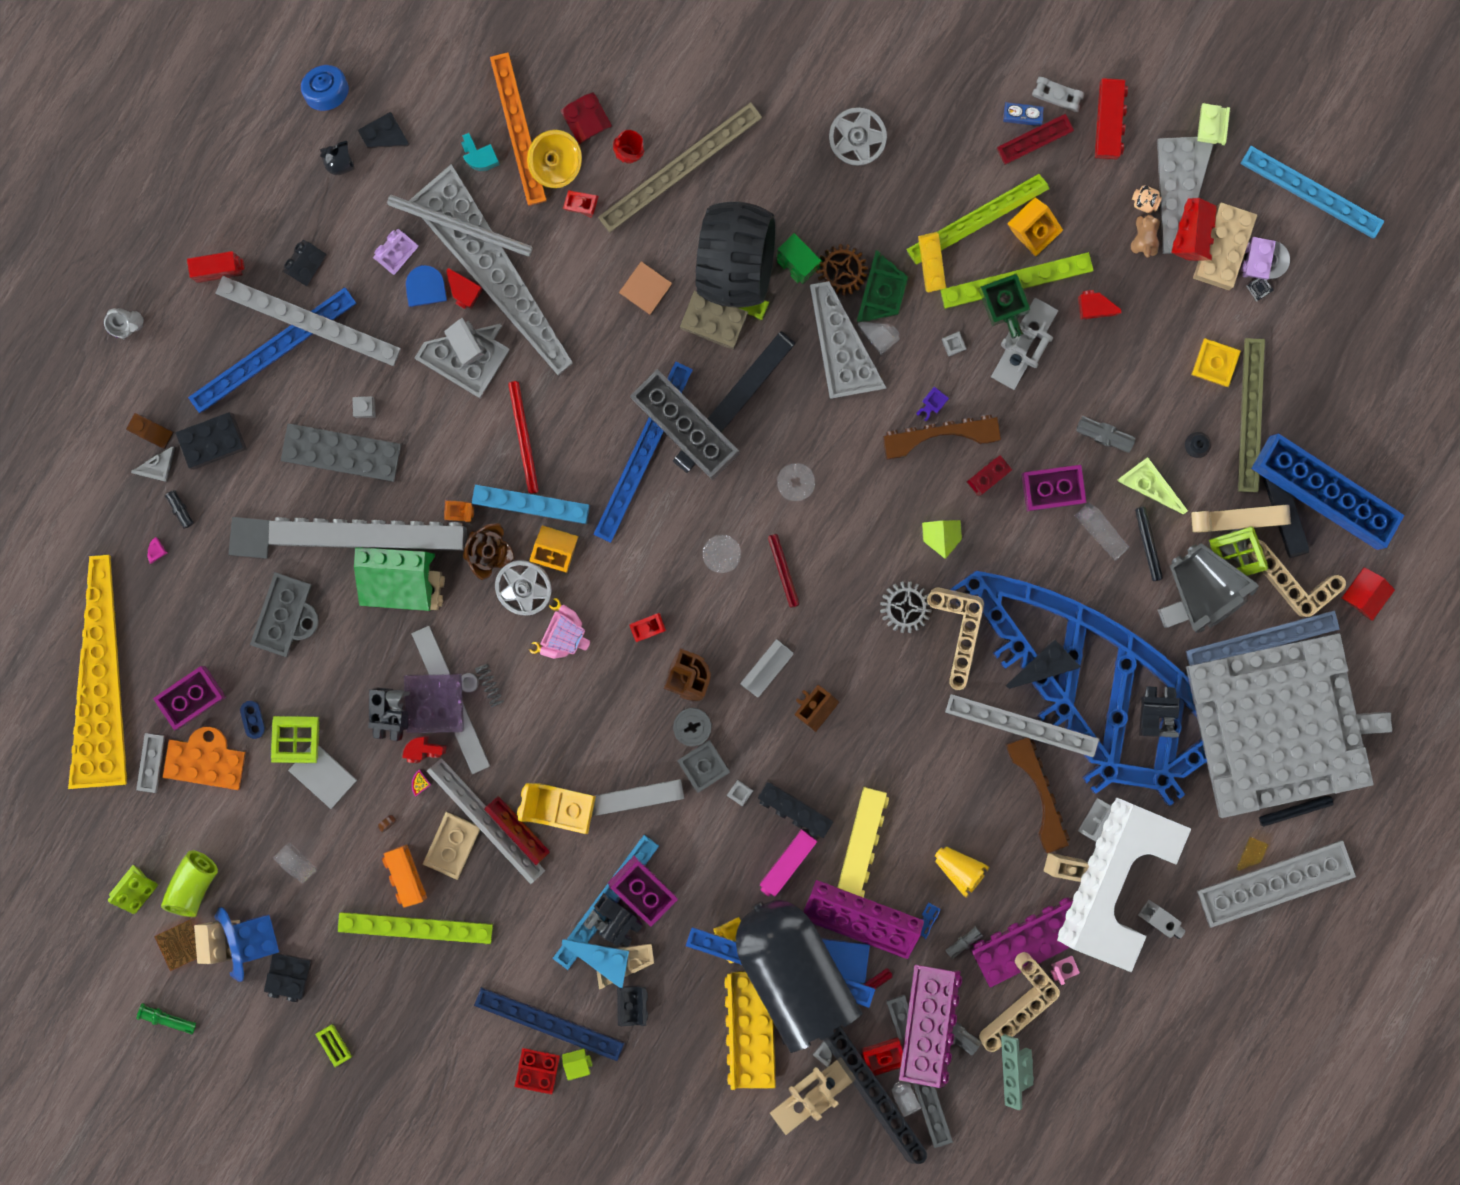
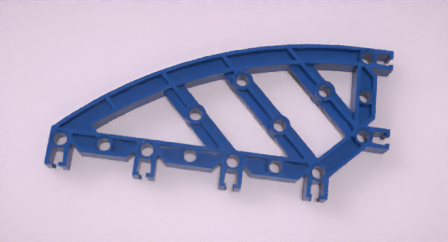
M974 571L949 589L955 591L964 586L968 594L977 595L983 599V616L999 638L1009 639L1007 643L993 652L996 658H999L1000 653L1008 648L1013 653V656L1007 662H1001L1003 668H1007L1021 658L1020 667L1023 669L1037 654L1002 607V597L1021 601L1068 619L1063 648L1067 652L1070 650L1076 652L1077 657L1075 661L1079 665H1081L1083 658L1082 652L1086 629L1118 647L1109 708L1106 715L1107 721L1103 745L1099 741L1094 758L1084 755L1088 762L1098 764V766L1082 778L1088 783L1090 778L1099 773L1103 780L1097 786L1090 788L1095 794L1111 782L1156 789L1166 805L1169 806L1174 802L1172 798H1168L1165 789L1172 786L1177 792L1176 795L1179 799L1185 795L1173 777L1185 778L1207 762L1202 738L1176 756L1179 737H1159L1154 769L1120 763L1125 727L1128 721V708L1134 671L1137 666L1136 661L1148 669L1167 687L1176 688V698H1179V717L1174 720L1175 732L1180 734L1182 729L1181 721L1184 704L1197 718L1189 678L1171 661L1143 639L1098 611L1061 594L1024 581ZM971 579L978 581L979 585L975 590L969 587ZM957 599L956 603L959 606L961 605V602L959 599ZM994 610H998L1001 613V618L998 621H994L991 617V613ZM1017 641L1023 644V650L1020 652L1014 650V643ZM1124 659H1128L1130 662V667L1126 670L1121 666V662ZM1080 668L1059 674L1058 683L1053 676L1046 678L1043 683L1032 682L1044 700L1054 702L1038 714L1041 721L1044 720V716L1054 711L1058 718L1052 725L1058 726L1066 720L1065 729L1097 738L1074 707ZM1061 704H1066L1068 706V711L1066 714H1061L1059 712V706ZM1116 712L1121 714V721L1119 723H1115L1112 719ZM1163 718L1160 722V729L1162 728L1164 722ZM1195 752L1197 754V761L1191 763L1189 755ZM1107 766H1111L1113 769V773L1109 777L1104 775V769ZM1161 775L1166 777L1164 785L1158 784V777Z

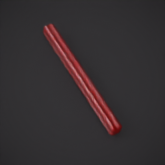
M512 381L508 385L529 494L538 493L539 489L518 381Z

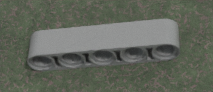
M681 779L594 795L596 798L592 816L684 799Z

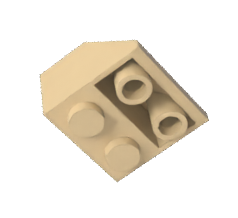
M231 920V923L235 925L240 923V920ZM220 922L194 925L198 964H213L232 960L228 940Z

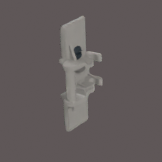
M1034 298L1030 305L1029 313L1024 316L1020 323L1024 334L1019 337L1017 335L1016 338L1012 339L1009 331L1007 337L1001 343V347L1005 349V352L991 378L1015 390L1027 366L1038 367L1041 355L1048 343L1053 340V337L1046 332L1058 312L1057 309ZM1029 323H1037L1039 330L1034 331L1029 328ZM1038 337L1041 341L1030 359L1026 356L1027 350L1034 338Z

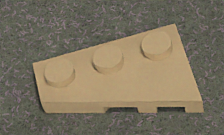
M652 943L618 948L629 950L625 977L654 964ZM597 971L599 990L613 983Z

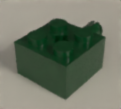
M1014 274L981 286L979 293L992 327L1001 323H1007L1012 339L1016 338L1017 335L1018 337L1022 336L1024 333L1021 330L1018 318L1028 314L1030 307L1018 275ZM1002 297L1008 299L1007 304L1001 302Z

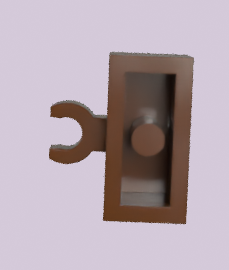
M819 685L816 686L811 694L805 690L802 691L806 698L803 701L798 698L796 699L801 707L794 714L815 732H817L840 703L833 695Z

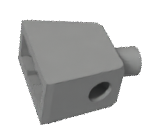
M1151 900L1147 901L1138 916L1169 938L1175 936L1177 939H1180L1185 933V929L1180 926L1182 922Z

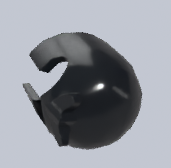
M347 141L320 149L323 165L330 174L342 175L355 169L348 152Z

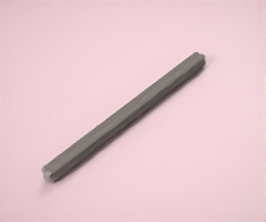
M390 195L387 204L389 206L526 256H530L533 248L530 245Z

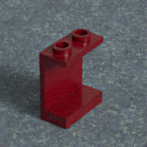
M1000 455L966 481V483L977 496H980L1011 472L1012 469Z

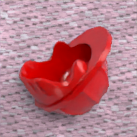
M624 130L613 141V150L616 158L622 161V163L629 164L640 160L644 155L643 137L634 130Z

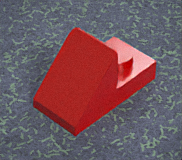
M568 190L563 209L581 213L592 218L599 196Z
M660 613L629 624L635 642L666 631Z

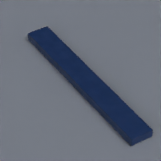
M481 987L474 1004L478 1008L615 1061H618L624 1042L483 987Z

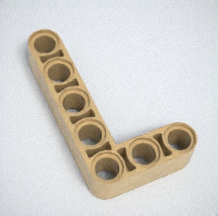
M1289 505L1191 513L1192 529L1195 533L1244 529L1251 526L1256 528L1291 524Z
M1259 540L1265 559H1271L1273 562L1271 569L1262 572L1299 616L1310 617L1344 590L1346 586L1345 579L1342 576L1335 575L1327 577L1307 594L1263 541ZM1251 542L1247 545V550L1253 548ZM1254 552L1248 553L1254 562H1258ZM1280 573L1285 576L1283 584L1277 581V576ZM1333 579H1337L1339 582L1337 589L1331 586ZM1292 588L1297 591L1295 599H1292L1289 595ZM1319 591L1324 593L1322 601H1319L1316 597ZM1304 603H1307L1310 608L1306 614L1302 611Z
M936 587L931 590L927 598L928 604L935 609L963 615L950 676L951 687L955 690H961L966 686L969 679L984 609V601L979 596ZM938 594L942 600L936 602L933 600L932 595ZM951 599H959L961 605L954 606L951 603ZM973 602L977 603L980 609L973 610L970 604ZM972 621L976 627L973 629L968 628L966 622ZM968 639L972 645L966 647L963 645L962 640ZM965 658L968 664L962 665L958 659ZM961 676L964 682L958 683L954 677Z
M1026 952L1016 956L1015 964L1034 987L980 1032L979 1040L989 1052H995L1002 1047L1001 1036L1004 1034L1011 1037L1015 1036L1056 1001L1060 995L1058 987L1030 954ZM1029 961L1028 965L1023 966L1025 962Z

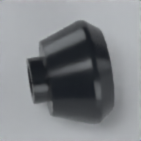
M1194 432L1186 438L1185 449L1190 456L1202 458L1209 453L1211 441L1206 434Z

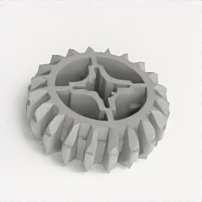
M900 582L901 588L894 584L893 588L895 591L893 592L888 588L887 592L890 596H882L884 599H887V602H880V605L886 606V609H881L880 612L887 613L882 619L887 620L889 618L890 621L887 623V626H891L894 623V631L898 629V626L901 627V633H904L905 627H907L908 633H911L912 626L918 631L919 627L917 624L920 623L921 626H925L922 619H930L929 616L925 615L926 612H932L931 609H926V606H929V604L925 602V599L928 598L929 594L922 596L925 589L922 588L920 591H917L919 584H915L914 588H911L912 582H908L907 587H905L904 582ZM905 591L902 602H891L896 594ZM911 592L920 599L922 607L912 604ZM904 602H908V606L916 609L907 610L908 613H905L903 608L896 605L901 606L902 604L904 605ZM890 608L898 609L901 612V622L893 617ZM911 612H921L915 621L907 623Z

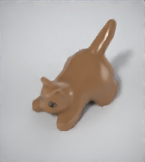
M1147 215L1145 218L1139 216L1136 220L1138 233L1131 243V250L1136 254L1144 252L1145 257L1149 258L1150 255L1155 256L1159 250L1157 232L1160 220L1152 215Z

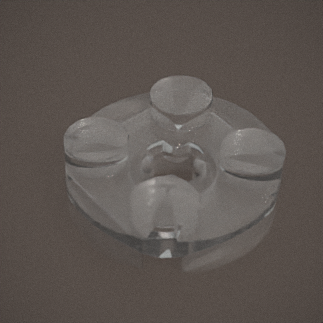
M795 463L787 465L780 471L777 477V488L780 494L789 501H802L808 498L815 487L813 473L804 464ZM798 477L800 478L801 486L794 488L792 487L791 479Z

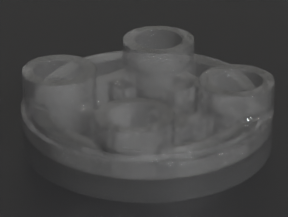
M717 535L710 538L703 548V560L706 566L716 573L732 571L738 565L741 558V550L738 543L727 535Z

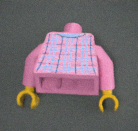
M554 598L553 600L558 602L557 607L549 605L555 611L541 644L539 642H532V644L537 645V650H530V652L534 654L540 652L541 655L556 659L567 657L569 654H575L577 648L586 651L590 640L583 637L585 630L581 627L582 622L578 615L567 606L561 605V602Z

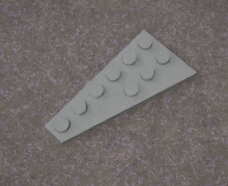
M1198 137L1157 139L1160 197H1162L1160 210L1163 254H1172L1173 241L1176 238L1178 225L1182 219L1187 199L1199 197L1213 143L1197 141Z
M830 282L811 284L810 289L830 399L886 389Z

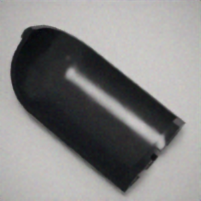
M773 900L764 904L761 901L752 906L753 910L741 920L737 929L736 948L738 957L790 1053L811 1046L810 1042L818 1038L821 1041L834 1034V1029L841 1025L846 1027L859 1018L863 1013L809 917L795 905L782 900Z

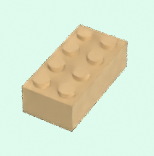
M1220 203L1217 206L1215 228L1211 232V238H1214V244L1210 245L1212 261H1198L1193 279L1226 290L1234 287L1257 214L1224 203Z

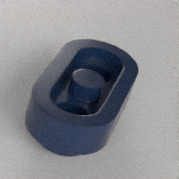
M247 701L240 708L245 733L248 737L257 739L265 733L261 708L257 702ZM249 707L254 708L253 714L248 712ZM255 725L259 727L257 733L253 731V726Z

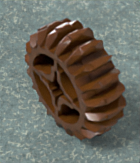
M839 244V250H836V247L833 245L831 246L832 253L826 249L825 254L827 257L824 255L820 256L824 263L821 262L820 264L822 269L816 270L817 274H822V276L818 277V281H829L832 288L836 289V295H838L839 290H842V296L846 295V290L851 295L853 294L852 287L858 291L860 288L857 283L860 285L865 283L861 278H867V274L862 272L868 270V266H862V264L866 263V259L859 260L863 254L860 252L855 255L856 247L851 252L849 251L850 245L848 244L846 250H842V244ZM838 255L847 256L843 262L831 260ZM852 259L857 265L858 275L853 274L849 268ZM827 264L835 271L832 281L826 272ZM846 264V269H845V271H847V273L843 272V273L840 274L839 277L837 278V276H838V274H839V273H838V272H839V269H837V268H838V267H839V268H842V266H844V265ZM842 278L853 280V282L846 285L837 284Z

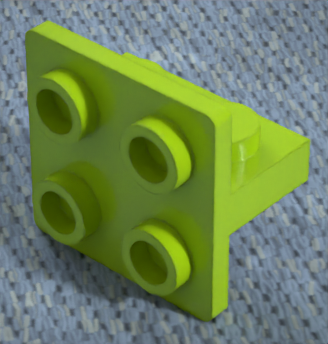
M132 865L111 891L108 901L119 908L136 914L157 888L158 884L147 878L138 867Z

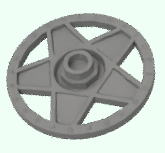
M851 108L842 112L833 121L829 132V142L834 154L843 162L856 166L865 165L877 159L884 150L887 139L886 128L880 117L865 108ZM860 112L854 123L843 119L844 116L850 113ZM870 116L878 122L882 132L870 128ZM835 127L843 135L836 146L833 138ZM882 142L879 150L870 158L869 145ZM854 151L859 161L850 160L842 156V154Z
M517 560L506 564L499 571L495 581V591L501 604L509 611L518 615H533L540 612L551 598L552 587L548 575L540 566L530 561ZM517 565L529 566L522 574L511 568ZM538 572L543 577L546 587L536 582ZM503 575L509 585L501 591L500 580ZM534 599H545L539 607L533 609ZM517 600L521 610L511 606L507 601Z

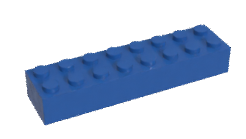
M1279 433L1269 436L1251 468L1376 550L1387 548L1405 516Z

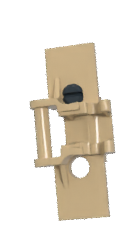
M837 1060L822 1072L815 1067L810 1075L796 1086L789 1088L792 1095L772 1110L770 1115L784 1134L787 1135L809 1116L818 1121L822 1118L821 1114L829 1107L835 1108L839 1105L833 1097L850 1085L852 1081ZM814 1080H819L817 1086L803 1097H800L798 1094ZM796 1102H801L804 1106L803 1111L800 1113L794 1111V1104Z

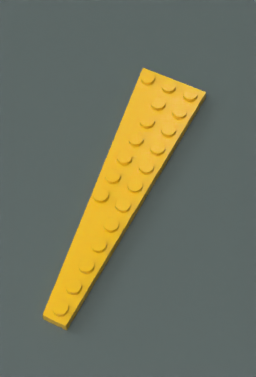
M110 555L89 556L88 588L86 589V610L84 611L85 621L82 633L83 643L80 654L77 705L75 709L76 719L73 731L74 741L68 789L127 784Z

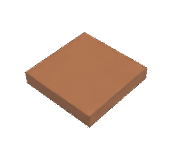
M640 262L619 294L651 315L672 286V283L643 262Z

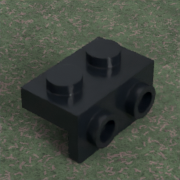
M302 240L295 246L293 256L285 262L283 272L307 286L327 254L311 243Z
M639 985L624 986L623 988L617 987L618 1026H646V1021L648 1020V1011L646 1010L648 993L645 987Z

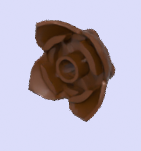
M499 523L488 524L478 531L470 532L465 543L463 558L468 561L473 574L480 580L489 578L492 575L493 568H503L515 559L510 545L502 540L504 529Z

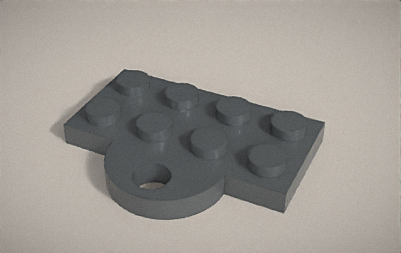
M274 572L250 645L288 657L293 639L304 640L311 637L319 625V617L316 610L306 603L312 584ZM307 618L313 621V627L309 630L303 626V622Z

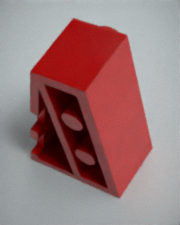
M1201 198L1187 199L1182 219L1178 225V232L1173 241L1172 254L1188 261H1212L1210 245L1214 244L1211 232L1215 228L1216 205Z

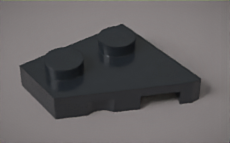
M391 112L358 130L367 148L409 146L406 137Z

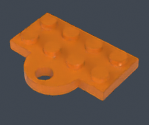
M202 727L192 733L188 742L169 740L163 778L240 790L246 752L227 749L226 737L219 729ZM207 731H211L214 734V739L211 742L206 741L204 738Z

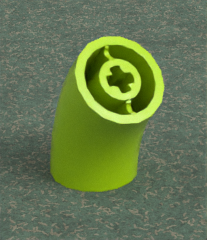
M189 851L177 867L167 887L161 908L181 916H197L203 897L218 873L216 864L199 851Z

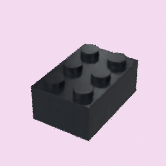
M230 412L175 432L188 468L192 470L247 450L235 416Z

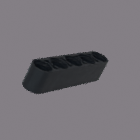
M1262 476L1271 506L1289 505L1291 524L1278 525L1288 557L1291 559L1309 553L1308 543L1292 495Z

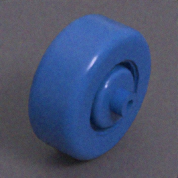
M322 65L313 68L304 76L301 82V92L306 103L311 108L327 111L338 107L344 102L349 92V85L339 68L332 65Z

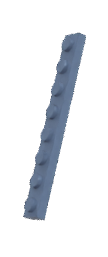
M1330 611L1190 649L1185 652L1189 665L1280 646L1339 630L1340 628L1335 611Z

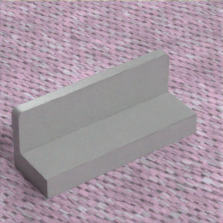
M776 639L740 684L756 697H759L793 656V652Z

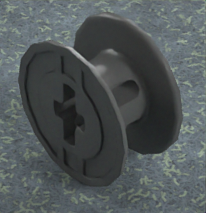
M688 708L677 715L674 720L673 731L680 743L694 747L701 745L708 739L712 725L710 718L704 711L698 708ZM689 722L693 724L700 722L701 724L696 727V732L692 730L684 731L685 728L689 727Z

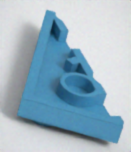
M568 939L562 940L563 946L619 988H623L629 950Z

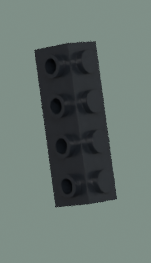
M769 781L766 782L758 795V799H760L759 804L768 809L770 806L777 810V815L784 819L786 817L793 820L792 824L800 829L803 826L810 830L808 833L817 839L819 837L824 838L833 824V820Z

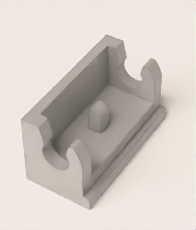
M1097 798L1078 832L1097 842L1102 834L1103 825L1110 815L1111 806Z

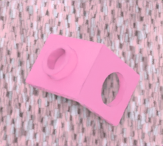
M1073 956L1051 964L1053 968L1050 971L1054 981H1058L1061 985L1065 984L1064 980L1080 973ZM1064 963H1071L1073 966L1072 972L1064 973L1062 965Z

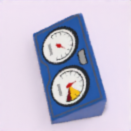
M1005 102L1003 122L1034 126L1042 125L1043 107Z

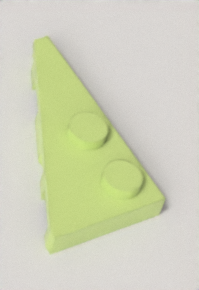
M1148 457L1117 479L1118 482L1181 514L1188 511Z

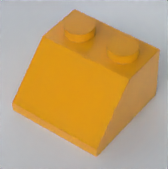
M1037 198L1032 199L1007 223L1014 235L1034 256H1037L1063 231L1049 207Z

